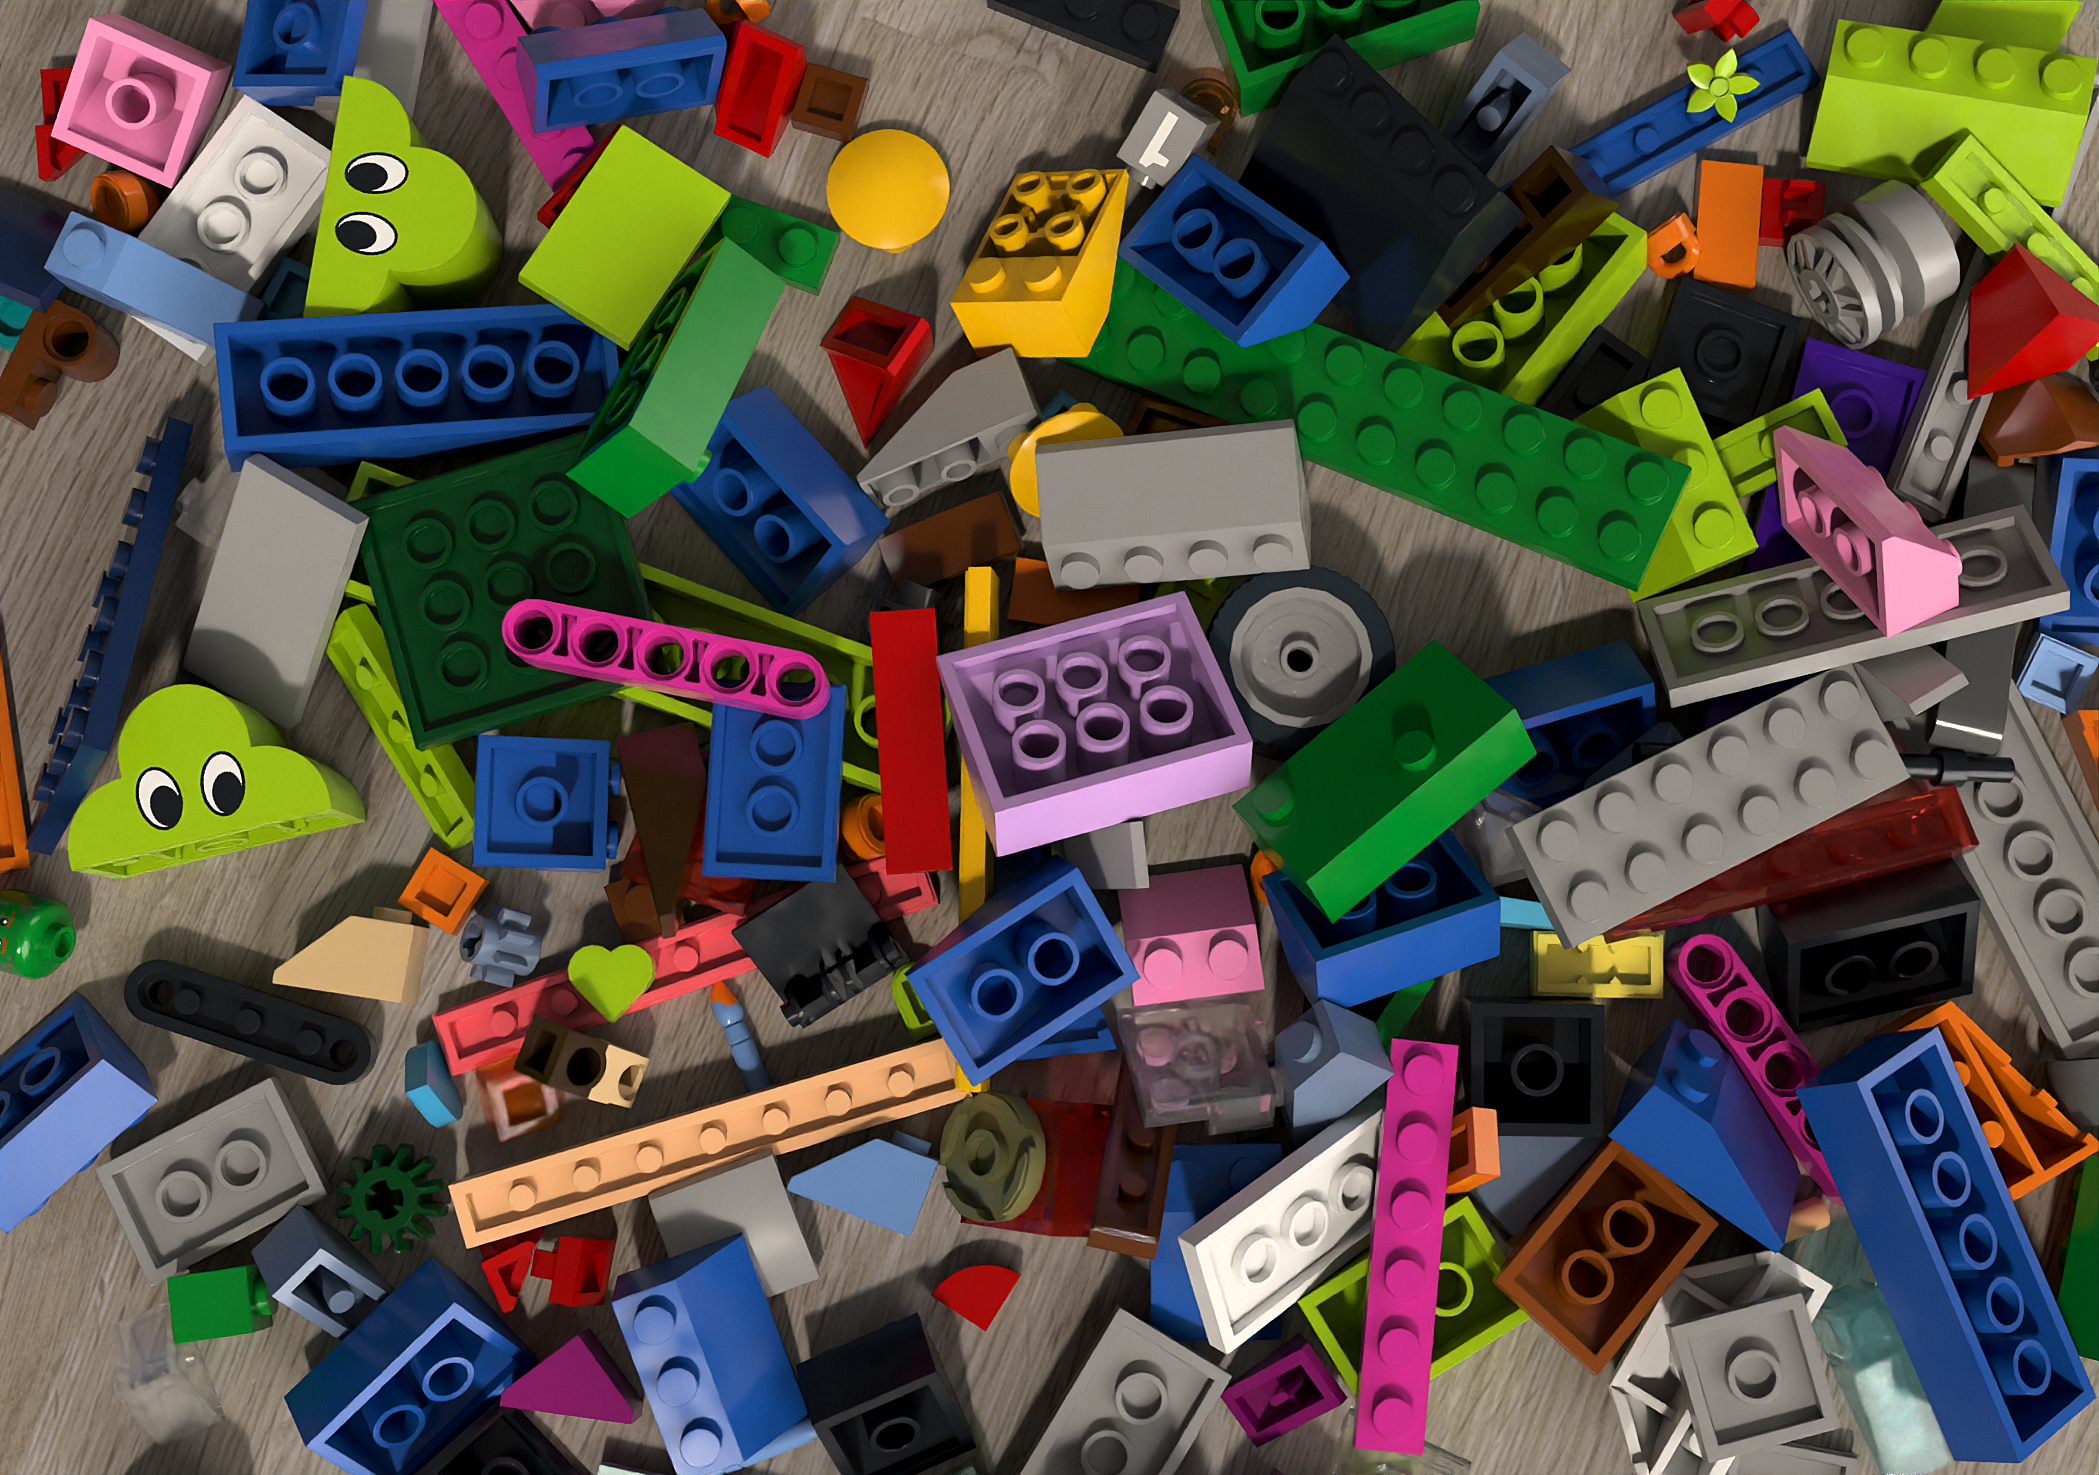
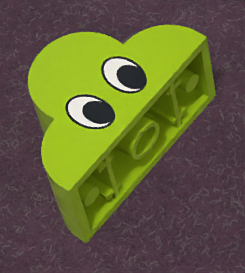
M344 75L303 318L420 311L421 307L450 309L473 301L490 287L502 265L504 240L497 219L465 171L448 156L431 149L399 100L388 89L365 78Z
M179 684L152 693L142 700L130 713L121 730L118 743V762L121 778L112 780L97 788L79 806L70 825L67 850L72 871L120 880L366 822L367 819L360 794L352 782L337 769L287 749L282 733L271 719L249 705L213 689L200 685Z

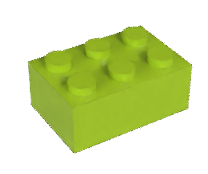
M1463 1194L1445 1202L1430 1381L1530 1319L1518 1305L1492 1282L1506 1261V1258L1468 1196ZM1370 1245L1295 1302L1355 1402Z

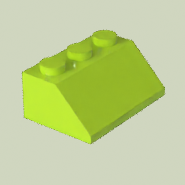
M1679 367L1625 390L1572 420L1575 423L1692 467L1691 478L1638 592L1627 589L1633 604L1752 554L1759 547Z

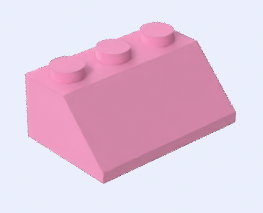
M1785 425L1773 431L1782 526L1887 638L1959 605L1958 575L1962 573V562L1957 550L1947 539L1939 540L1923 524L1921 516L1911 503L1907 501L1902 503L1886 487L1884 479L1873 466L1866 467L1847 447Z

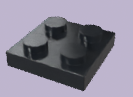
M1682 276L1676 285L1650 358L1651 363L1647 367L1642 383L1679 367L1702 419L1732 431L1770 412L1802 318Z

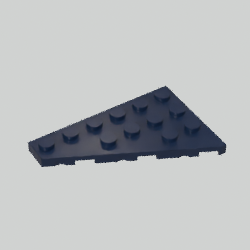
M168 416L158 439L146 436L141 447L135 472L143 474L144 477L140 489L132 487L121 518V524L128 526L124 540L117 541L108 570H103L93 596L91 607L97 608L93 625L88 624L78 651L77 661L83 662L78 680L73 679L63 708H58L50 730L48 744L54 746L48 763L44 762L34 788L32 800L39 801V805L25 849L52 855L109 753L194 426L192 424Z

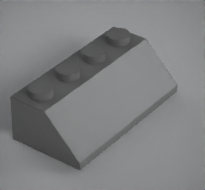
M1294 419L1036 446L1035 463L1042 545L1056 592L1310 569L1311 510Z

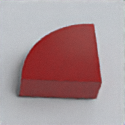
M999 1264L972 1265L946 1277L936 1287L931 1296L986 1331L1017 1283L1021 1273Z

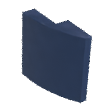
M5 186L0 187V295L45 313L65 287V284L45 270L44 266L70 213Z

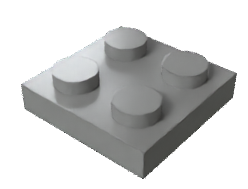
M1794 1290L1665 1324L1701 1456L1706 1462L1711 1463L1841 1428L1801 1292Z

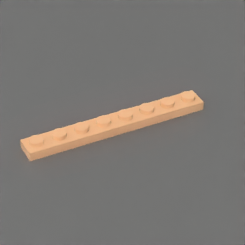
M940 1035L452 1181L448 1187L466 1247L469 1249L648 1195V1193L769 1148H772L775 1156L960 1101L966 1097H972V1093L958 1092V1088H955V1058Z

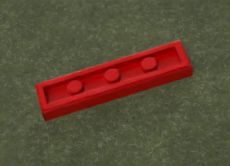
M935 608L869 612L886 874L953 871L940 675L936 665L938 643Z

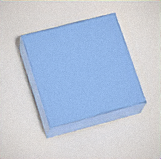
M2035 631L2012 679L2021 695L2066 715H2071L2074 713L2099 664V658Z

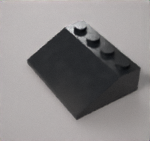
M1337 33L1330 38L1291 81L1238 181L1241 186L1323 241L1350 276L1348 281L1332 298V303L1373 345L1385 349L1386 352L1390 351L1393 353L1414 334L1526 217L1490 179Z

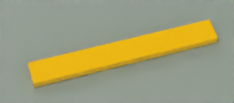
M968 567V571H965L964 649L999 639L1000 578L991 567ZM963 754L961 764L958 926L994 895L995 851L975 799ZM955 1060V1088H958V1092H987V1090H990V1077L973 1087Z

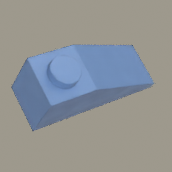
M73 211L70 212L44 266L45 270L72 291L212 350H215L213 323L262 321L268 308L264 301L131 235Z

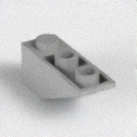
M1011 347L954 371L856 476L859 485L880 510L888 506L907 504L923 491L947 481L963 480L972 475L977 468L1000 458L1008 457V446L1014 437L1023 432H1031L1035 427L1044 422L1028 376Z

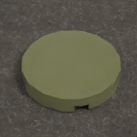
M987 1090V1092H981L975 1097H966L955 1106L944 1125L939 1145V1165L946 1166V1175L949 1181L942 1182L946 1197L959 1214L975 1222L994 1223L1011 1221L1028 1209L1040 1190L1046 1166L1045 1136L1038 1116L1024 1098L1008 1091Z

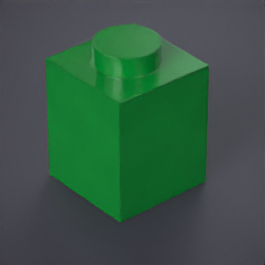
M256 1263L189 1272L167 1278L174 1345L249 1334L273 1326L272 1315L276 1314L279 1301L271 1296Z

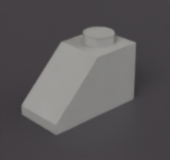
M1929 645L1852 663L1882 722L1916 716L1969 684L1961 670Z
M1141 818L1050 843L1052 856L1057 854L1077 866L1091 890L1149 888L1144 828Z

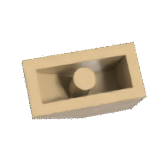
M373 906L371 918L350 915L275 969L272 983L391 1002L417 1004L430 929L410 925L413 912Z

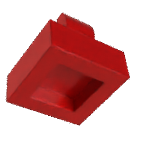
M1688 0L1673 16L1688 35L1711 28L1713 33L1724 43L1728 42L1735 34L1739 38H1744L1760 21L1756 11L1744 0Z
M1763 177L1758 245L1787 248L1791 236L1805 228L1817 225L1818 220L1824 217L1825 182Z
M561 1235L558 1249H553L552 1252L535 1249L530 1275L552 1280L548 1302L570 1307L604 1305L616 1240L596 1235Z

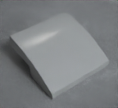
M367 0L353 76L374 81L388 89L399 100L410 118H413L433 1ZM316 96L314 106L291 107L296 110H338L341 96Z
M772 1148L648 1193V1200L669 1258L743 1232L767 1298L820 1278L818 1263L797 1217L794 1198L791 1192L786 1190L788 1185Z

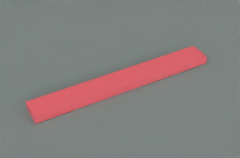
M885 856L870 859L846 868L885 923L940 904L929 872L887 875ZM803 884L678 927L675 937L663 939L662 934L631 944L640 946L650 952L655 960L657 970L651 986L621 1017L758 969L732 935L731 930ZM568 967L432 1015L451 1076H458L519 1054L534 1014L580 1032L609 1021L573 986L569 979Z

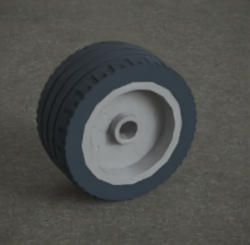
M1310 565V569L1262 572L1246 580L1235 588L1220 604L1213 615L1205 635L1253 740L1252 752L1278 761L1286 762L1396 671V654L1392 631L1376 601L1366 590L1364 591L1360 588L1359 584L1347 576L1344 577L1336 571L1324 567L1319 568L1314 565ZM1293 652L1306 657L1310 663V668L1304 672L1292 670L1287 663L1288 654Z

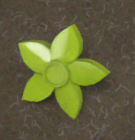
M1730 46L1719 55L1714 68L1704 61L1686 63L1689 77L1696 85V88L1689 96L1686 111L1692 113L1703 112L1714 104L1719 115L1732 123L1737 112V102L1734 94L1748 93L1761 83L1757 78L1748 73H1735L1737 58L1733 47Z

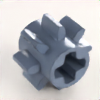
M490 904L487 917L474 915L470 918L461 936L460 956L464 962L473 964L470 972L471 978L512 987L514 974L527 976L533 971L540 957L542 940L538 930L528 928L532 917L531 914Z

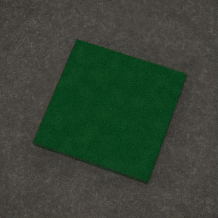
M588 430L347 502L351 507L370 517L360 545V551L417 750L421 752L633 688L632 686L537 668L514 654L505 644L502 636V622L507 611L516 603L526 599H540L656 622L626 517L565 475ZM539 619L527 627L524 634V643L527 649H538L549 642L553 634L551 620ZM603 632L596 635L588 647L590 660L593 662H603L610 659L618 648L617 634L614 632ZM661 647L653 658V670L658 675L672 674L664 647Z

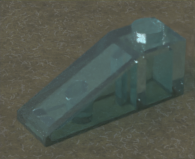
M1857 1279L1829 1292L1811 1326L1881 1475H1925L1951 1463L1938 1422L1878 1283Z

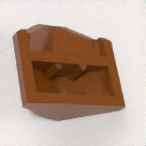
M2054 374L2037 378L1993 393L1977 439L1997 467L2012 466L2014 458L2058 454L2076 449L2095 447L2099 445V402L2083 384Z

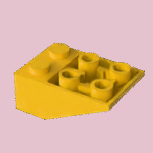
M1085 169L1081 171L1060 172L1031 171L1016 174L950 301L977 357H989L1010 347L1013 349L1016 357H1088L1109 313L1129 174L1126 169Z

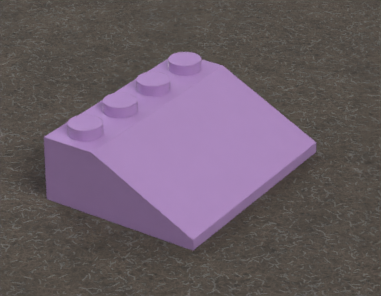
M1185 591L936 656L937 669L975 799L997 857L1249 787L1253 740Z

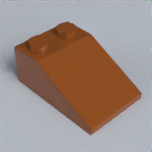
M1609 1136L1603 1137L1605 1141L1535 1215L1492 1280L1502 1292L1593 1376L1598 1375L1719 1225L1712 1216L1676 1183Z

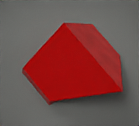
M747 19L717 25L725 36L727 49L717 99L714 104L717 120L713 133L769 158L774 153L792 117L808 64L803 45Z
M2018 242L1971 287L1967 400L2068 370L2099 342V306Z
M853 296L819 346L828 353L865 450L934 351L930 324L924 318Z

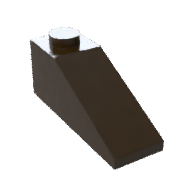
M1551 144L1503 192L1526 217L1437 308L1436 312L1447 327L1456 328L1572 252L1622 205L1585 158Z
M693 721L616 738L620 768L663 939L675 937L677 934L705 825L710 741L698 744Z

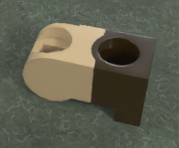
M534 1014L513 1070L548 1087L607 1105L612 1103L631 1108L650 1059L619 1045Z

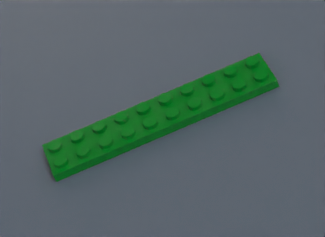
M1118 256L1109 313L1088 357H1055L1060 362L1137 393H1144L1237 425L1294 419L1300 457L1302 459L1634 592H1638L1692 475V467L1396 353L1386 352L1383 348L1312 322L1309 327L1241 348Z

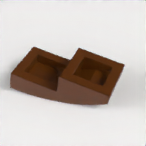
M996 491L935 514L877 541L897 594L904 579L932 589L961 574H965V571H968V567H990L1025 550L1015 521L1001 491Z

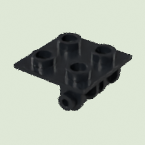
M841 861L837 862L836 883L806 882L731 930L732 935L784 1002L780 1005V1008L786 1020L792 1027L800 1024L803 1029L911 961L907 952Z

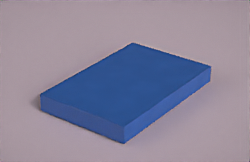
M717 679L719 686L724 688H735L746 681ZM783 682L781 694L784 699L789 701H801L813 692L815 683ZM831 684L830 698L826 707L818 715L808 719H792L713 703L702 863L703 876L836 883L847 704L846 685Z

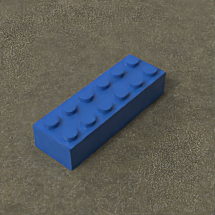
M554 304L213 323L224 448L231 472H241L245 459L256 453L262 454L284 468L354 464L361 463V461L368 463L516 452L588 430L619 372L616 343Z
M1938 1026L1875 1035L1795 1089L1953 1460L2021 1463L2096 1399V1394Z

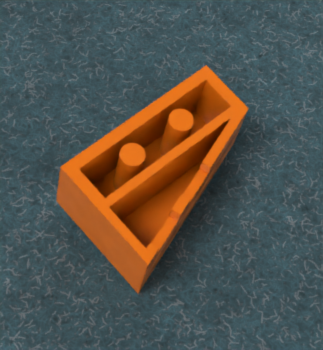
M1952 1001L1914 1008L1863 1038L1866 1042L1875 1035L1938 1026L2012 1201L2017 1200L2099 1151V1141L2089 1132L2082 1133L2055 1108L2058 1102L2043 1088L2036 1089L2009 1064L2012 1058Z

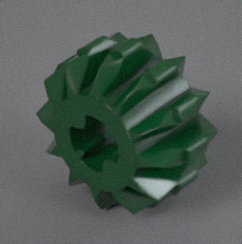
M383 1143L372 1146L371 1162L362 1156L354 1157L349 1161L350 1169L358 1181L345 1179L337 1182L336 1190L341 1194L351 1196V1204L338 1207L335 1210V1215L338 1219L353 1216L357 1219V1222L350 1228L347 1235L352 1242L359 1241L370 1234L369 1245L371 1253H384L392 1242L397 1252L402 1254L413 1250V1234L424 1241L435 1236L434 1226L426 1216L443 1217L447 1215L449 1207L443 1202L433 1201V1193L447 1189L449 1182L447 1178L428 1180L427 1175L434 1169L437 1160L432 1155L424 1156L414 1163L415 1149L413 1144H400L393 1155L388 1145ZM401 1189L404 1203L396 1204L394 1207H384L382 1193Z

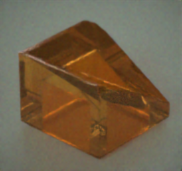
M518 1055L473 1069L486 1126L499 1142L562 1121L555 1088L548 1087L513 1070Z

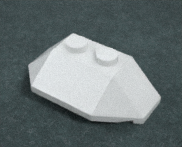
M1770 1249L1685 1266L1650 1309L1607 1383L1634 1474L1725 1475L1735 1458L1734 1456L1711 1463L1702 1459L1665 1324L1794 1290L1802 1293L1810 1323H1812L1832 1285L1779 1252L1775 1254Z

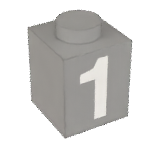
M1170 87L1155 90L1116 156L1131 165L1127 172L1134 180L1153 191H1159L1161 187L1166 188L1194 153L1200 157L1221 121Z

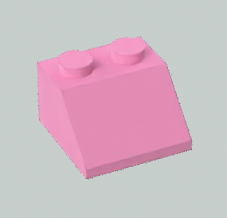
M115 12L90 17L51 136L172 189L178 183L213 123L232 65Z
M1242 864L1148 876L1149 888L1116 889L1124 949L1141 976L1139 980L1130 985L1132 1008L1249 993L1265 989L1256 923Z

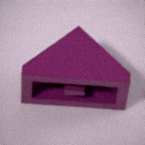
M590 1328L576 1335L501 1393L500 1406L624 1424H632L641 1417L644 1404Z
M1300 1333L1228 1384L1220 1396L1256 1448L1342 1405L1348 1398L1313 1348Z

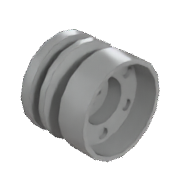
M1894 179L1879 184L1847 203L1843 215L1837 212L1827 215L1818 220L1817 225L1805 228L1791 236L1787 247L1788 266L1795 287L1807 310L1823 331L1838 344L1851 350L1864 348L1876 341L1879 334L1888 333L1898 328L1904 316L1919 315L1955 293L1960 284V263L1953 240L1941 218L1928 201L1908 184Z

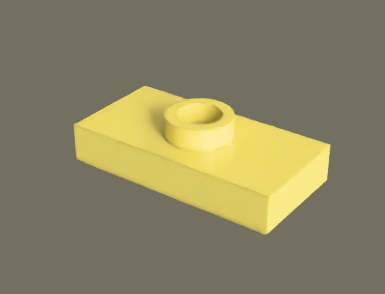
M1531 931L1530 996L1663 999V934L1603 932L1574 948L1564 950L1555 931Z

